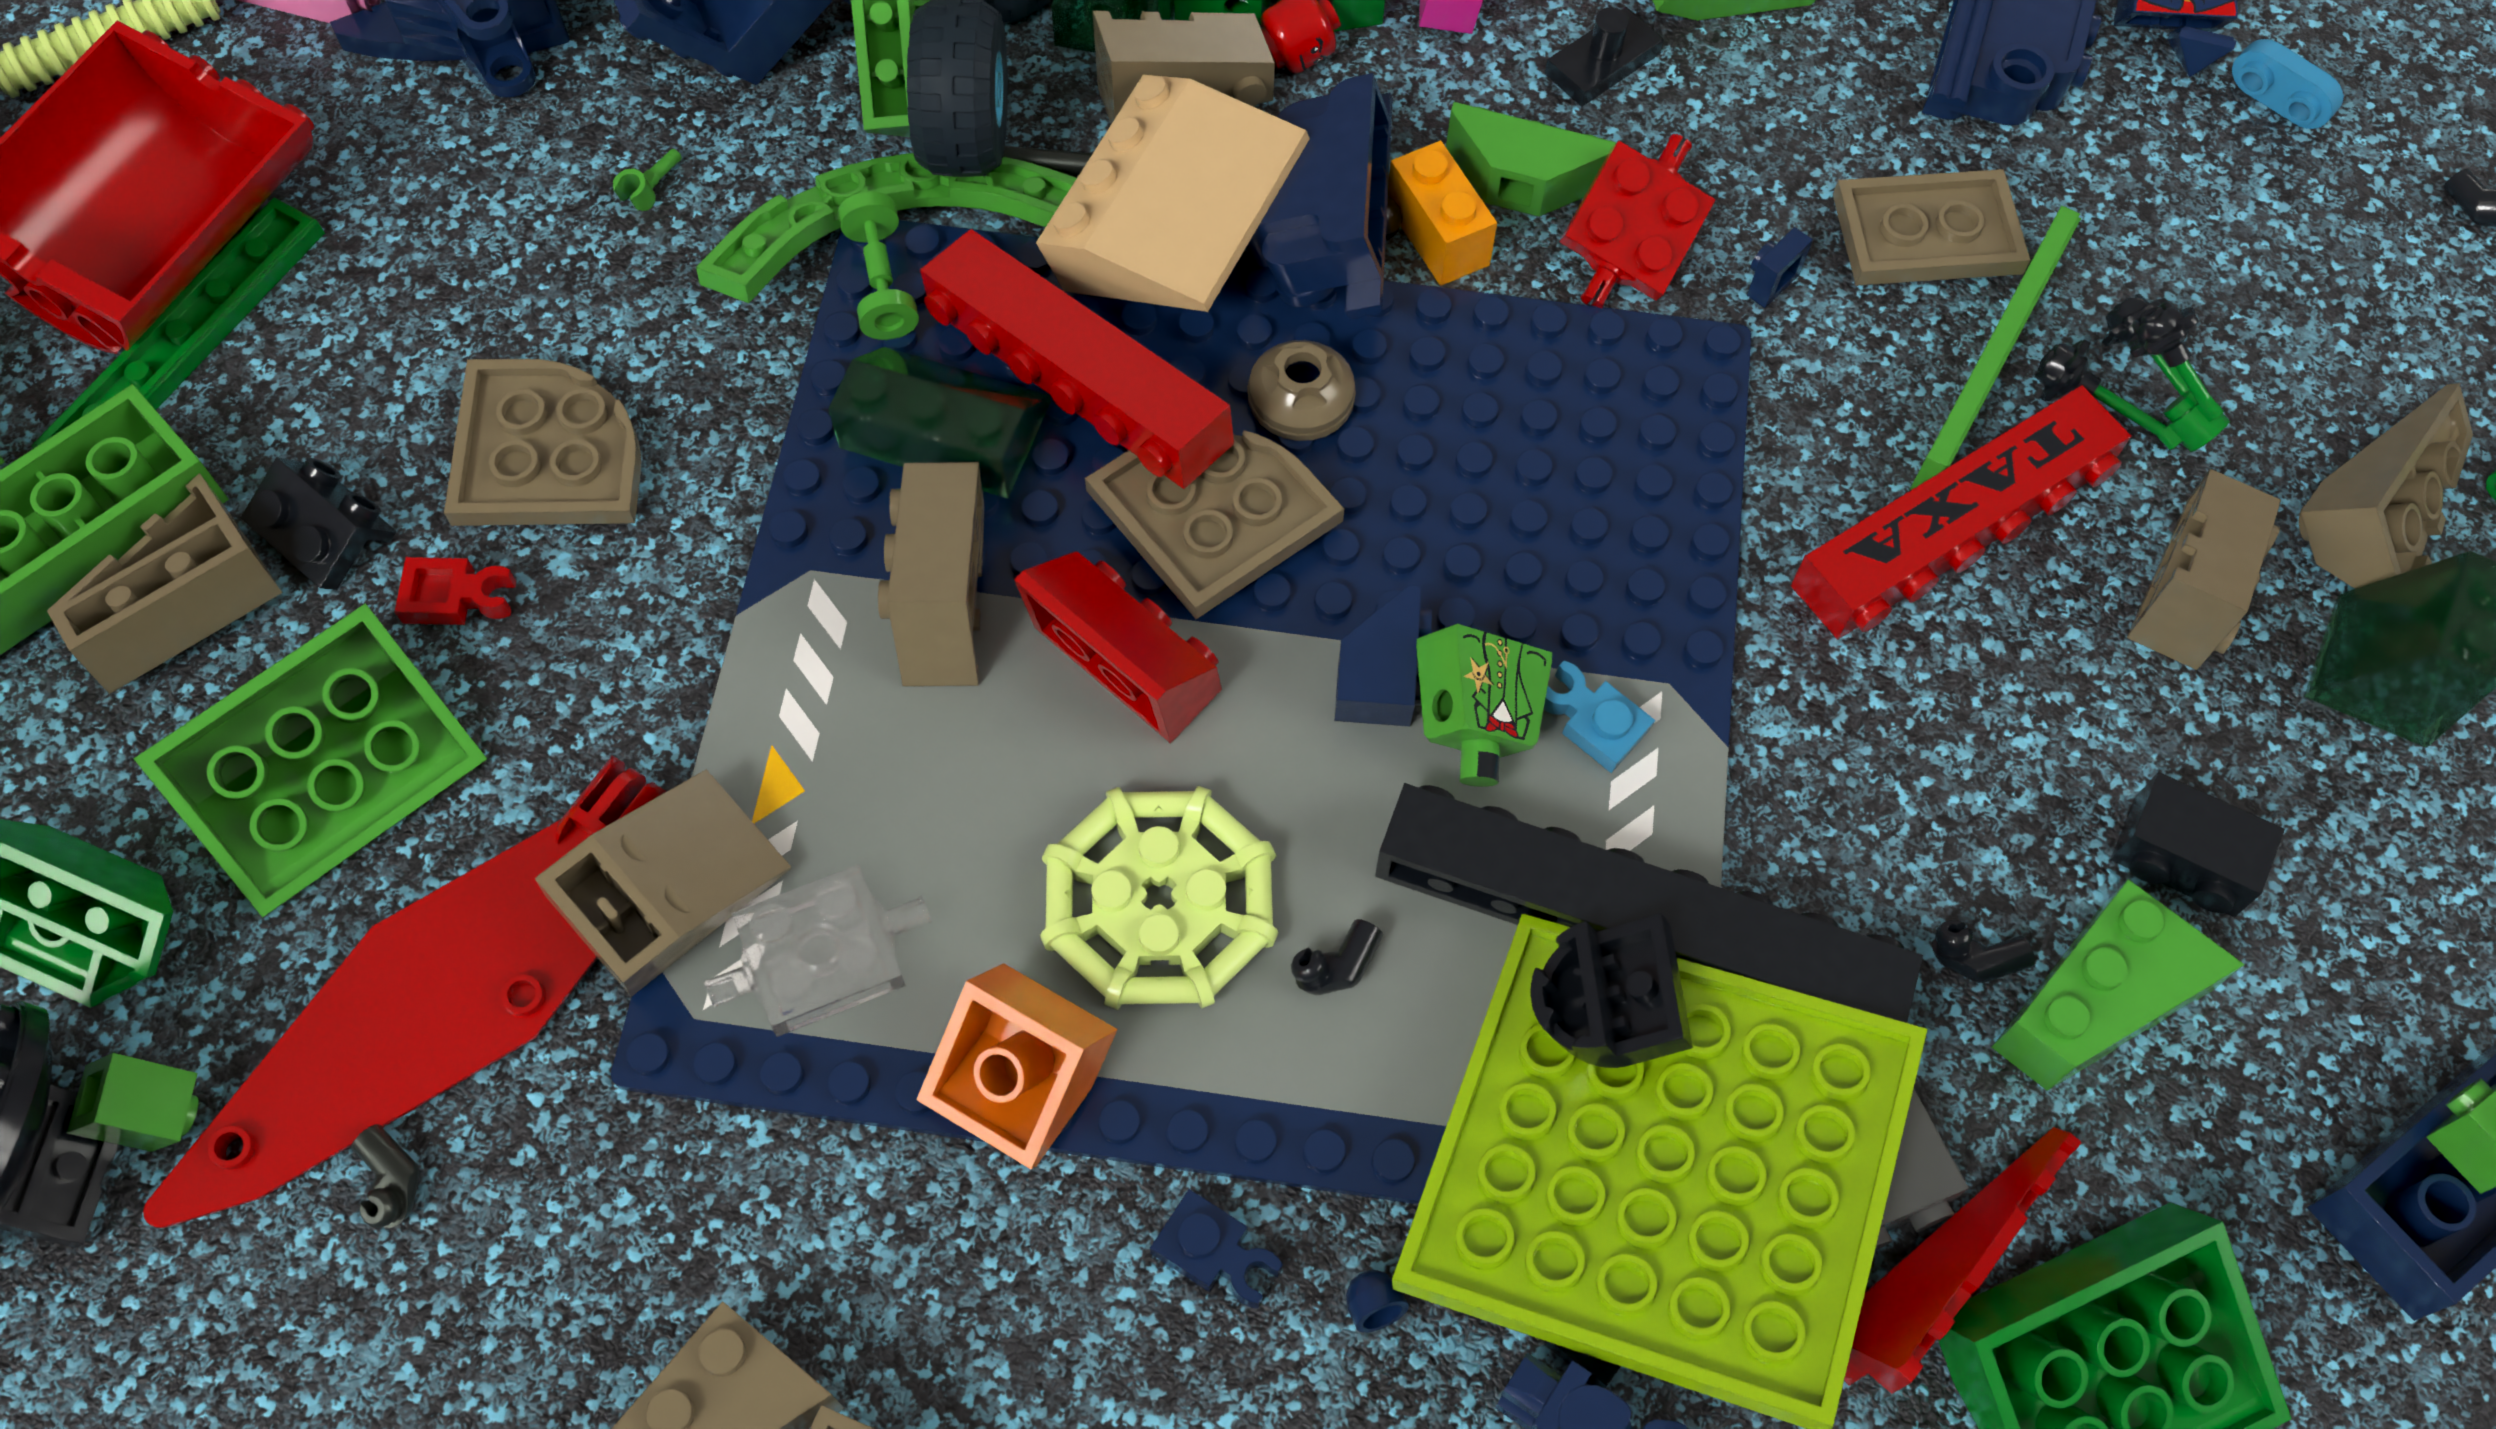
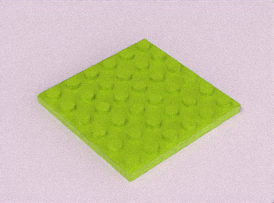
M1522 913L1392 1278L1393 1290L1806 1429H1832L1928 1029L1677 958L1693 1048L1626 1067H1598L1576 1058L1562 1048L1543 1029L1532 1008L1530 991L1535 968L1544 969L1547 961L1558 948L1556 938L1570 927Z

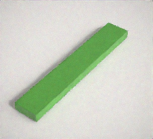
M2061 205L1910 487L1911 490L1950 467L2080 222V213Z

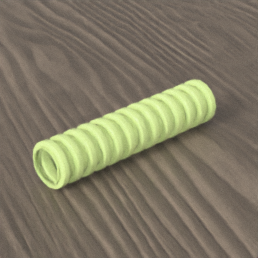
M122 0L123 5L117 8L112 3L105 5L106 12L99 14L97 10L89 11L90 18L83 21L79 16L71 18L72 25L67 27L63 23H58L54 25L55 31L48 33L45 29L37 31L38 38L31 40L29 36L20 37L21 44L16 46L11 42L4 43L3 51L0 52V88L5 94L15 98L20 96L19 89L26 88L31 92L37 89L36 83L43 81L45 85L54 83L53 76H62L117 20L141 33L147 30L157 36H161L163 40L171 38L170 32L176 29L182 34L188 31L186 26L194 23L196 27H201L204 25L203 19L211 17L213 21L219 20V13L221 11L215 0Z

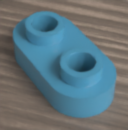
M2260 39L2252 42L2233 63V79L2244 93L2299 127L2306 129L2322 127L2342 106L2343 91L2334 77L2276 41Z

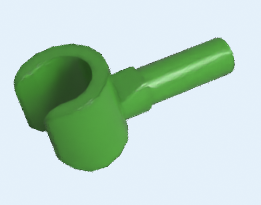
M671 149L644 173L636 169H625L618 173L613 180V189L620 201L627 200L631 195L630 200L637 210L647 211L651 209L656 199L653 188L682 159L681 154L676 149Z

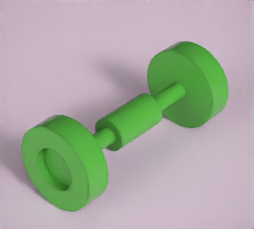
M865 191L856 193L841 203L838 209V216L842 233L847 238L856 242H868L863 248L870 286L877 289V291L867 295L858 304L857 315L860 329L866 336L877 340L900 338L915 329L919 322V316L913 296L902 290L888 288L893 283V277L886 245L879 242V240L890 236L898 227L899 219L896 205L890 196L881 192Z

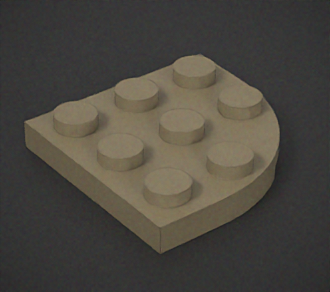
M543 359L467 360L444 515L451 526L635 523L641 475V452L636 431L625 407L619 399L616 400L611 393L599 385L594 376L581 369L560 362Z
M1244 430L1242 436L1233 434L1234 445L1185 489L1164 475L1162 477L1153 475L1143 466L1138 456L1129 450L1085 478L1088 494L1195 619H1198L1343 522L1344 508L1312 472L1284 447L1256 433Z

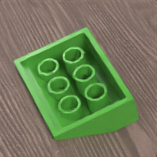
M366 603L133 758L262 918L487 760L486 756Z

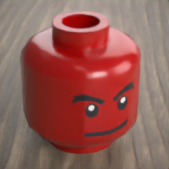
M1281 0L1266 9L1261 15V30L1275 62L1276 70L1284 67L1292 74L1301 73L1331 55L1336 49L1334 30L1339 28L1341 23L1329 0Z

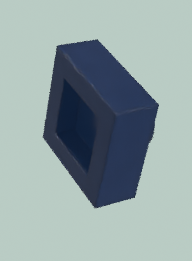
M1794 227L1777 244L1772 240L1768 241L1751 263L1750 269L1755 274L1747 296L1763 308H1766L1800 275L1813 239Z

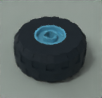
M930 0L914 11L909 32L907 110L914 158L919 165L930 171L933 175L953 177L986 176L987 173L996 169L1002 163L1007 130L1008 70L1002 15L1000 11L987 4L984 0Z

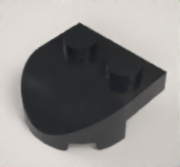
M1662 913L1598 932L1587 921L1578 923L1562 932L1556 938L1558 948L1551 955L1544 969L1535 968L1530 993L1532 1008L1538 1022L1562 1048L1588 1064L1604 1068H1620L1693 1048L1671 924Z

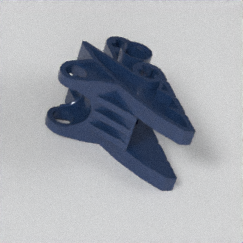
M385 0L384 3L371 7L373 12L362 10L330 22L343 51L376 58L413 61L462 60L493 95L509 98L521 95L534 85L536 74L528 53L565 44L570 40L556 0ZM513 65L523 68L520 75L512 80L501 81L495 78L496 73L506 66Z

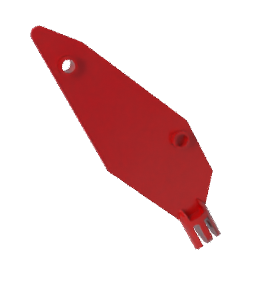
M611 756L562 819L373 925L147 1200L143 1210L146 1222L156 1228H167L259 1200L349 1148L357 1136L368 1127L375 1124H380L382 1128L534 1040L598 959L545 897L535 878L590 835L662 795L666 790L654 782L646 784V777L633 768L625 770V763L615 756ZM242 1138L243 1149L236 1158L228 1160L226 1157L228 1145L233 1140Z

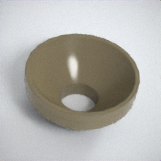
M1291 340L1268 349L1254 364L1247 386L1248 404L1259 424L1277 436L1296 441L1315 440L1326 437L1338 430L1353 411L1356 395L1354 375L1342 355L1329 346L1309 340ZM1306 361L1314 364L1319 369L1320 375L1312 382L1297 383L1286 375L1285 370L1294 362Z

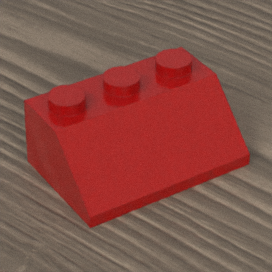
M1078 551L1025 569L1014 579L1034 628L1170 744L1222 690L1216 667L1219 661L1214 653L1197 638L1191 636L1185 641L1170 629L1172 621L1153 601L1144 598L1139 603L1124 590L1126 587L1125 581L1106 562L1099 560L1094 565Z

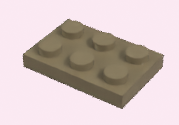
M2004 169L1838 180L1834 189L1833 198L1856 286L2022 275L2031 261Z

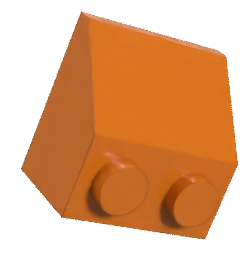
M1003 963L965 982L916 1100L1029 1169H1033L1039 1164L1092 1089L1118 1029Z

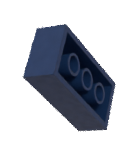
M2496 1044L2481 1054L2307 1207L2413 1321L2457 1304L2496 1268V1187L2480 1194L2426 1138L2427 1135L2453 1114L2446 1106V1103L2456 1094L2479 1078H2482L2490 1087L2496 1084Z

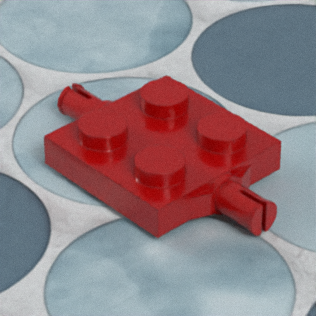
M1672 134L1658 160L1647 158L1620 140L1611 148L1559 241L1564 246L1583 256L1591 268L1596 271L1585 292L1580 297L1584 304L1587 305L1594 298L1590 306H1597L1602 309L1615 283L1632 286L1655 301L1664 295L1716 200L1686 182L1677 172L1687 153L1692 148V144L1688 139L1678 147L1683 136Z

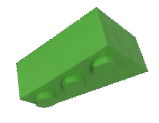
M2128 879L2099 908L1991 1048L2048 1091L2113 1052L2119 1046L2145 1030L2156 1026L2178 1010L2212 992L2245 964Z

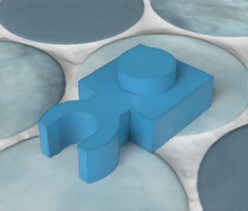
M1563 661L1559 665L1555 677L1568 687L1569 692L1559 694L1548 686L1543 710L1555 715L1565 714L1570 720L1566 723L1562 734L1612 773L1650 731L1655 720L1607 681L1595 693L1586 687L1585 677L1581 670L1574 664Z

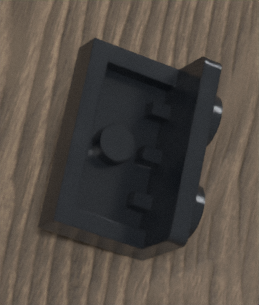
M276 457L240 518L319 588L337 590L366 541L375 540L390 543L396 534V530L379 516L381 509L377 504L360 494L351 492L339 482L342 477L341 474L329 464L315 458H307L305 462Z

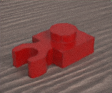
M405 557L394 612L402 624L465 625L468 609H479L484 616L492 619L506 618L511 615V608L504 597H489V595L497 588H515L517 581L510 569L503 566H489L475 574V570L468 558Z

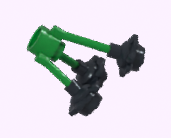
M2136 294L2134 298H2126L2122 303L2117 304L2106 315L2107 326L2110 331L2102 341L2105 347L2111 344H2127L2131 349L2132 357L2151 355L2180 394L2163 411V414L2169 419L2166 425L2100 385L2101 379L2087 370L2088 358L2085 355L2089 352L2090 342L2087 340H2080L2073 346L2064 343L2056 344L2041 359L2038 372L2035 373V378L2045 386L2040 396L2041 400L2050 402L2058 394H2067L2083 385L2093 397L2156 435L2169 450L2182 443L2190 452H2194L2216 437L2230 422L2223 414L2224 410L2210 396L2188 360L2191 352L2184 343V340L2189 333V329L2198 322L2193 307H2188L2179 311L2166 298L2148 302L2141 294Z

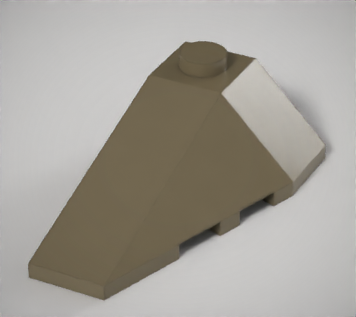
M2460 383L2444 386L2320 483L2309 501L2300 511V533L2305 541H2309L2315 563L2393 613H2406L2428 578L2432 561L2428 555L2422 556L2428 536L2442 534L2446 518L2441 512L2443 507V489H2454L2457 487L2473 433Z

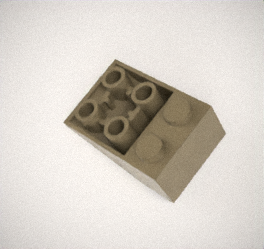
M705 769L590 835L538 875L535 880L545 897L630 997H632L791 870V866L709 771Z

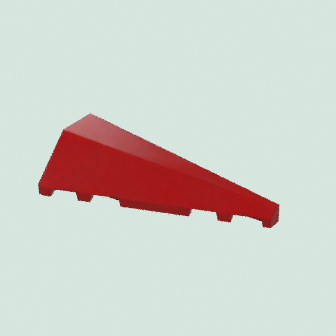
M2055 1127L2050 1129L1865 1292L1844 1382L1850 1386L1869 1374L1891 1394L1912 1383L1923 1368L1920 1360L1937 1339L1941 1340L1955 1322L1953 1320L1955 1315L1969 1297L1981 1286L2028 1219L2024 1215L2039 1195L2042 1196L2048 1191L2056 1179L2054 1175L2068 1157L2079 1147L2081 1141L2070 1132Z

